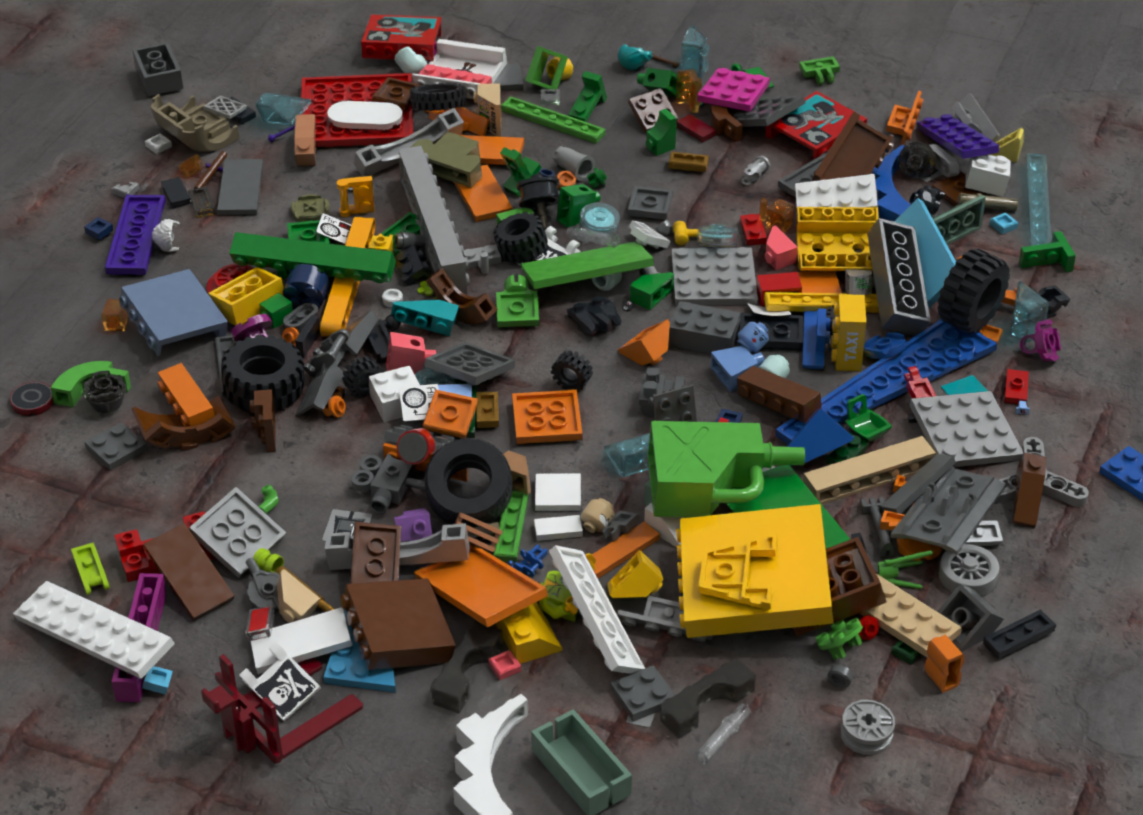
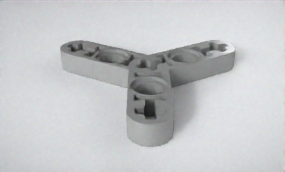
M1028 437L1024 440L1023 452L1045 457L1044 444L1039 438ZM1046 469L1042 493L1075 507H1081L1087 503L1089 492L1086 487L1051 473ZM1017 473L999 480L1005 483L1006 487L995 503H1004L1015 499V486L1012 484L1016 483ZM1052 485H1059L1062 489H1055Z

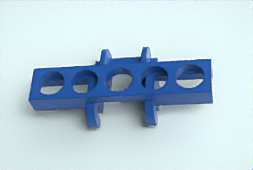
M538 544L531 551H527L526 554L525 550L522 549L520 555L524 560L520 563L515 562L514 565L513 561L510 560L508 565L533 578L535 576L534 571L537 568L542 569L544 567L541 560L548 555V549L545 548L543 550Z

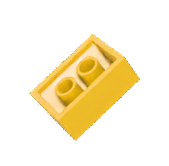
M256 267L209 292L208 295L226 320L236 326L239 323L244 325L248 318L259 315V303L277 293L283 295L284 287L282 278Z
M537 602L495 623L508 649L520 664L562 651V646Z

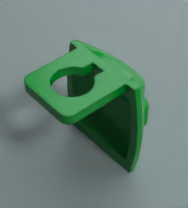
M861 394L847 402L848 419L845 420V423L861 438L874 441L885 435L892 428L885 418L867 409L866 395ZM857 402H861V406L856 414L853 412V406Z

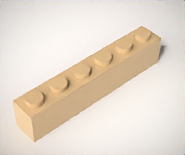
M920 436L804 473L803 482L823 505L894 482L897 475H902L906 478L913 476L936 455V452L924 437Z

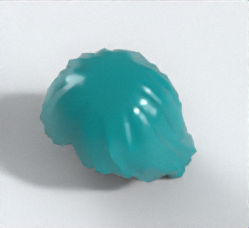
M624 44L619 48L617 57L624 68L632 71L650 61L653 55L652 51H644L643 48L629 47L627 44Z

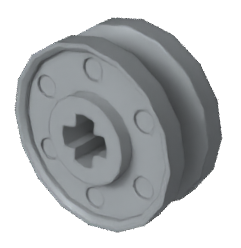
M874 700L853 702L845 708L842 715L841 739L853 752L862 755L882 753L890 747L892 742L895 718L890 709L880 702Z

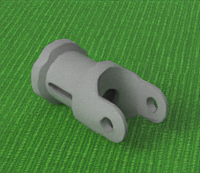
M765 156L756 157L754 163L746 166L744 170L745 177L741 180L742 184L750 185L761 177V173L770 169L769 160Z

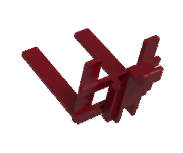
M224 654L219 656L221 673H215V679L220 685L211 691H208L206 688L201 690L203 702L215 714H221L224 737L228 739L234 736L237 751L244 750L248 754L256 749V744L274 764L280 763L282 759L363 709V703L353 694H350L280 738L276 706L267 697L261 699L253 690L242 695L237 690L233 663ZM315 657L297 663L309 676L322 670V664ZM261 706L263 709V715L257 710ZM253 719L266 731L267 739L254 727Z

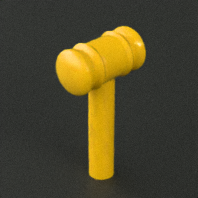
M676 221L673 224L674 239L676 244L680 246L688 243V237H708L702 235V233L717 232V229H687L683 221Z

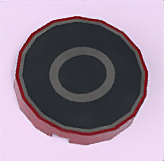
M42 382L24 383L16 387L11 392L9 398L12 409L24 416H30V413L41 414L48 410L54 402L51 387Z

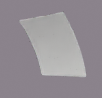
M747 303L751 310L757 314L769 316L791 315L790 311H767L766 307Z

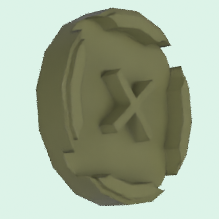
M317 194L302 195L298 197L297 201H293L290 207L293 218L300 222L320 220L323 213L326 215L330 213L329 201L326 198L324 200Z

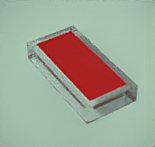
M273 604L249 610L245 632L247 641L271 636L275 614Z

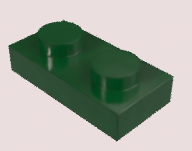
M850 433L855 438L851 442L834 449L827 456L826 464L831 465L862 455L867 450L869 441Z

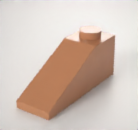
M315 114L296 115L295 159L297 166L316 165Z

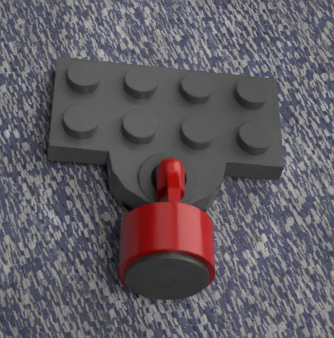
M400 425L385 431L384 440L397 443L398 455L404 462L419 464L430 459L440 447L445 446V444L451 441L454 442L455 437L444 434L441 437L433 436L434 432L423 428L413 429L411 426Z

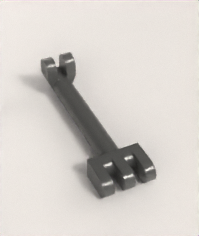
M878 497V503L875 502L874 498H869V504H867L865 499H860L862 513H871L881 541L878 547L879 557L885 556V551H888V556H894V548L887 530L879 529L882 519L880 506L885 502L884 498Z

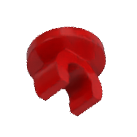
M872 616L862 617L859 621L863 628L858 633L859 637L864 640H870L877 635L879 623Z

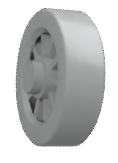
M965 544L957 555L947 550L944 552L940 560L939 579L944 587L951 592L959 584H963L974 589L980 596L990 593L997 584L1000 569L999 562L987 549L977 545Z

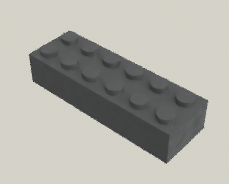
M878 218L867 233L881 327L882 329L916 336L928 327L931 319L915 227Z

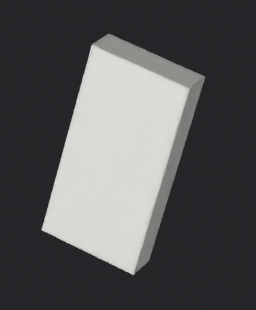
M580 515L534 519L537 541L583 537Z

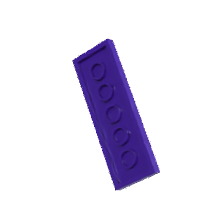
M950 114L941 115V118L927 117L923 121L917 122V129L962 159L999 153V145Z
M126 195L105 265L106 274L146 275L155 241L152 239L153 228L161 221L166 203L165 195Z

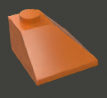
M666 319L644 329L621 346L618 352L641 366L651 363V365L658 363L663 359L661 355L668 351L669 320Z

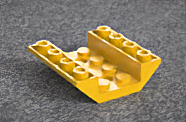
M797 207L796 239L798 269L800 271H873L867 233L878 220V207ZM818 248L821 249L822 252H815L813 249ZM854 249H861L863 252L857 253Z

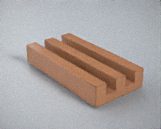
M460 512L455 524H463L461 521L464 519L495 533L494 537L466 525L467 531L491 541V544L487 545L468 536L470 543L494 552L503 531Z

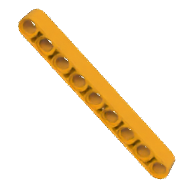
M354 217L345 246L369 249L372 236L375 233V218ZM335 277L321 321L320 333L322 337H329L340 329L346 330L360 281L347 277Z

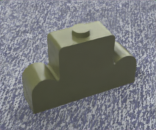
M447 132L435 144L429 139H421L411 146H422L423 152L428 154L429 164L433 168V175L470 188L482 178L479 143L476 140Z

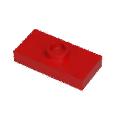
M1007 369L1004 403L1019 404V401H1026L1027 403L1029 371Z

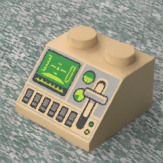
M478 84V91H474V103H478V107H475V113L489 119L487 131L496 136H501L500 84Z

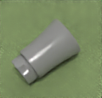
M562 146L557 148L553 157L555 163L563 169L572 172L579 181L587 180V176L594 172L596 165L593 157Z

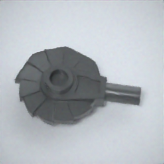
M254 558L247 559L245 563L252 574V581L249 582L248 589L246 590L249 598L248 601L256 606V609L269 607V611L279 610L277 594L279 574L260 570Z

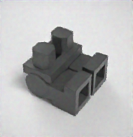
M647 368L646 374L643 376L639 395L642 414L647 417H654V406H650L648 398L652 394L657 395L666 390L681 388L685 385V377L676 376V380H665V375H660L659 368Z

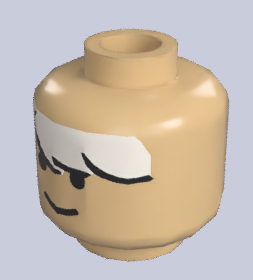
M602 498L591 500L581 513V520L584 523L583 527L591 533L595 531L602 532L615 516L613 506Z

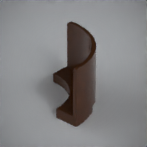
M219 395L209 401L215 416L206 422L188 427L183 426L180 415L153 414L138 409L135 406L132 408V412L145 440L166 449L169 446L181 447V450L197 448L198 444L209 440L213 443L236 428Z

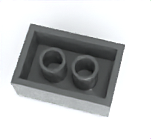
M168 42L132 49L135 68L147 96H156L161 93L175 92L183 89L181 70Z
M679 301L670 323L668 346L706 354L733 348L740 329V312Z

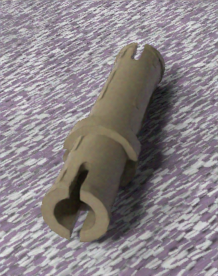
M959 193L957 203L960 205L982 194ZM986 196L984 208L1017 211L1018 199Z

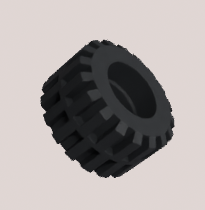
M528 212L510 215L508 218L501 220V223L496 225V229L493 232L501 258L506 262H528L531 259L537 258L547 248L548 240L539 216H535L533 213L528 214Z

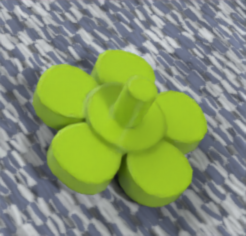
M426 280L420 283V288L417 289L419 294H425L426 296L434 294Z

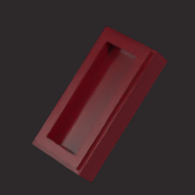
M691 114L677 121L678 128L702 143L716 136V129Z

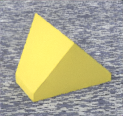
M1021 127L995 142L999 145V153L989 155L996 157L1004 156L1011 160V162L1017 163L1024 143L1023 128Z

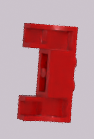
M205 511L182 517L183 523L189 529L191 525L205 514ZM137 529L114 535L127 582L138 580L140 573L161 574L143 548V544L152 539L141 541ZM198 542L210 560L217 559Z

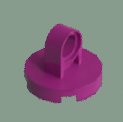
M259 314L248 318L249 322L243 326L239 323L231 330L235 341H244L245 338L250 336L251 338H255L256 335L268 337L265 331L273 323L269 315Z
M1052 320L1039 321L1035 327V334L1026 335L1021 338L1019 346L1022 352L1026 354L1039 353L1044 362H1054L1059 359V356L1056 354L1057 351L1061 350L1060 336L1057 328H1052ZM1029 338L1035 342L1033 350H1029L1026 347V341Z

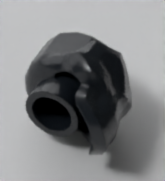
M925 185L924 188L912 193L909 203L912 204L919 198L924 202L929 213L934 215L940 207V200L946 195L940 189Z

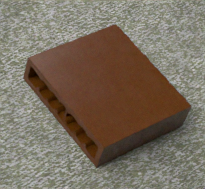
M428 578L346 584L345 592L341 595V606L346 610L348 625L352 626L354 641L359 645L361 660L365 661L368 670L452 662L456 644Z

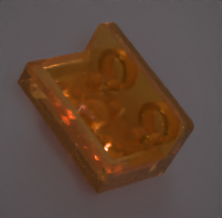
M695 69L677 71L676 102L677 104L688 103L691 113H697L699 105L702 103L698 102L697 96L699 89H702V80L698 78Z

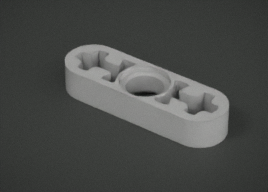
M937 144L925 146L924 155L926 160L932 165L936 156L935 168L947 178L959 174V165L956 159Z

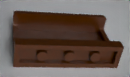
M853 112L814 173L812 180L820 181L873 174L871 172L874 167L878 169L884 160L881 157L883 153H888L894 143L891 142L893 135L890 134L887 137L859 120L860 115Z

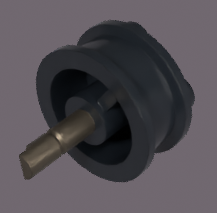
M535 174L531 176V179L518 181L517 190L521 194L519 206L522 208H537L543 227L548 228L545 207L559 202L560 194H558L557 186L560 182L557 176L543 177L542 174Z

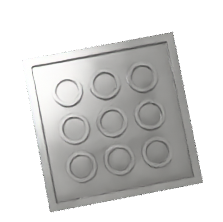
M752 248L672 249L675 306H678L679 301L703 306L748 305L747 303L757 305L758 296Z
M991 391L914 398L910 401L909 406L928 444L936 452V455L954 456L956 463L952 467L1021 460L1024 454Z

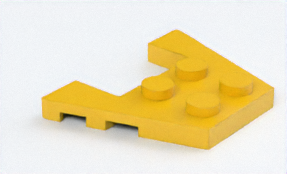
M777 534L769 535L767 540L758 542L756 539L748 540L746 545L734 547L732 544L703 551L699 592L771 610L772 587H748L751 557H776Z

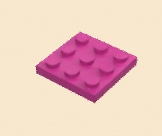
M718 68L697 95L698 102L750 112L770 85V78L763 77L762 75L747 74L743 71L737 72L727 68Z

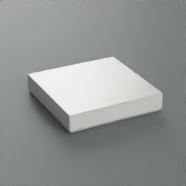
M536 474L535 511H581V474Z

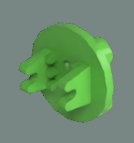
M858 618L852 619L847 623L844 620H839L831 625L832 630L815 637L821 650L828 649L835 660L838 658L843 659L846 657L842 647L845 642H848L851 647L862 644L858 633L863 627Z

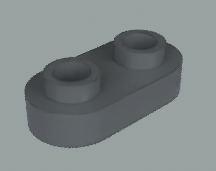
M304 303L284 317V329L293 327L298 332L302 331L310 316H319L317 305Z

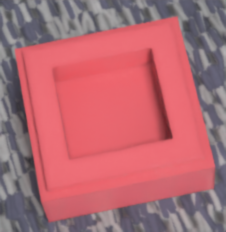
M510 650L488 659L489 666L499 680L521 672V665Z

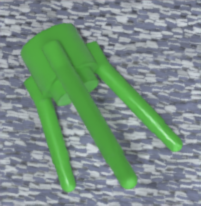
M929 550L878 562V575L894 585L922 589L920 584L895 580L894 577H898V568L923 564L922 560H910L932 555L933 552Z

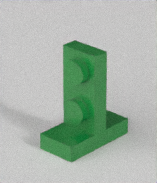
M584 71L582 75L584 87L568 115L569 117L587 122L598 101L605 103L607 94L602 76Z
M504 147L500 154L511 175L504 183L503 188L520 197V191L517 190L518 181L531 179V176L538 174L542 167L540 163L524 157L522 160V155L517 150H510Z
M1058 231L1053 232L1052 243L1021 247L1019 265L1021 268L1060 263L1065 272H1072L1076 255L1063 233Z

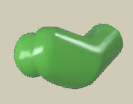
M266 485L261 490V493L264 495V502L258 507L265 514H268L277 506L279 501L277 492L273 490L271 485Z

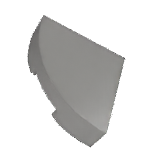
M129 182V185L120 186L118 184L111 189L112 194L125 198L126 195L135 194L140 188L139 183Z

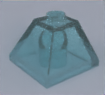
M265 92L255 103V106L263 122L291 126L296 121V115H301L312 101L311 99Z

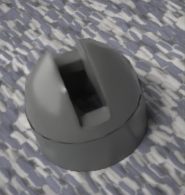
M667 219L660 223L656 230L662 236L667 237L672 234L673 226Z

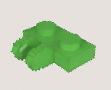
M833 56L799 62V69L805 78L815 77L816 82L822 85L824 83L823 75H826L829 83H834L835 77L833 73L840 72V65Z

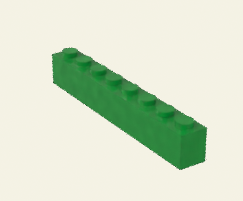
M235 232L229 252L233 262L239 266L253 265L262 269L268 267L284 271L293 270L295 266L300 264H309L317 267V271L322 274L324 272L326 275L336 278L347 277L357 281L371 280L379 284L391 282L396 263L391 251Z

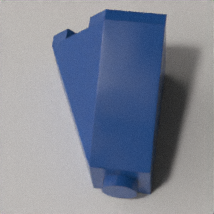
M820 408L812 413L786 447H804L806 463L851 442L855 437Z

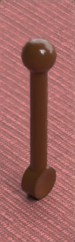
M655 55L651 58L670 64L674 68L679 66L678 61H670Z

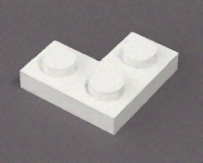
M632 220L629 226L632 229L630 234L635 236L636 241L644 246L648 243L657 249L659 246L668 248L671 242L644 223Z

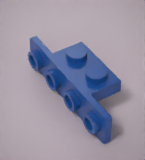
M826 309L804 311L803 368H824L825 344H829L830 331H826L830 329V318L826 317Z

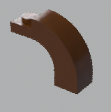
M712 104L711 127L716 129L718 136L726 134L734 142L741 141L743 124L733 116L735 113L743 110Z
M443 268L437 270L426 280L437 296L433 300H442L459 305L456 320L460 322L479 324L485 322L498 310L486 293L477 297H471L462 293L454 285Z

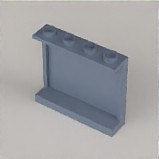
M190 269L121 287L120 306L125 308L130 320L136 324L139 333L145 337L149 348L153 349L157 356L161 355V346L211 331L217 337L226 336L228 321Z

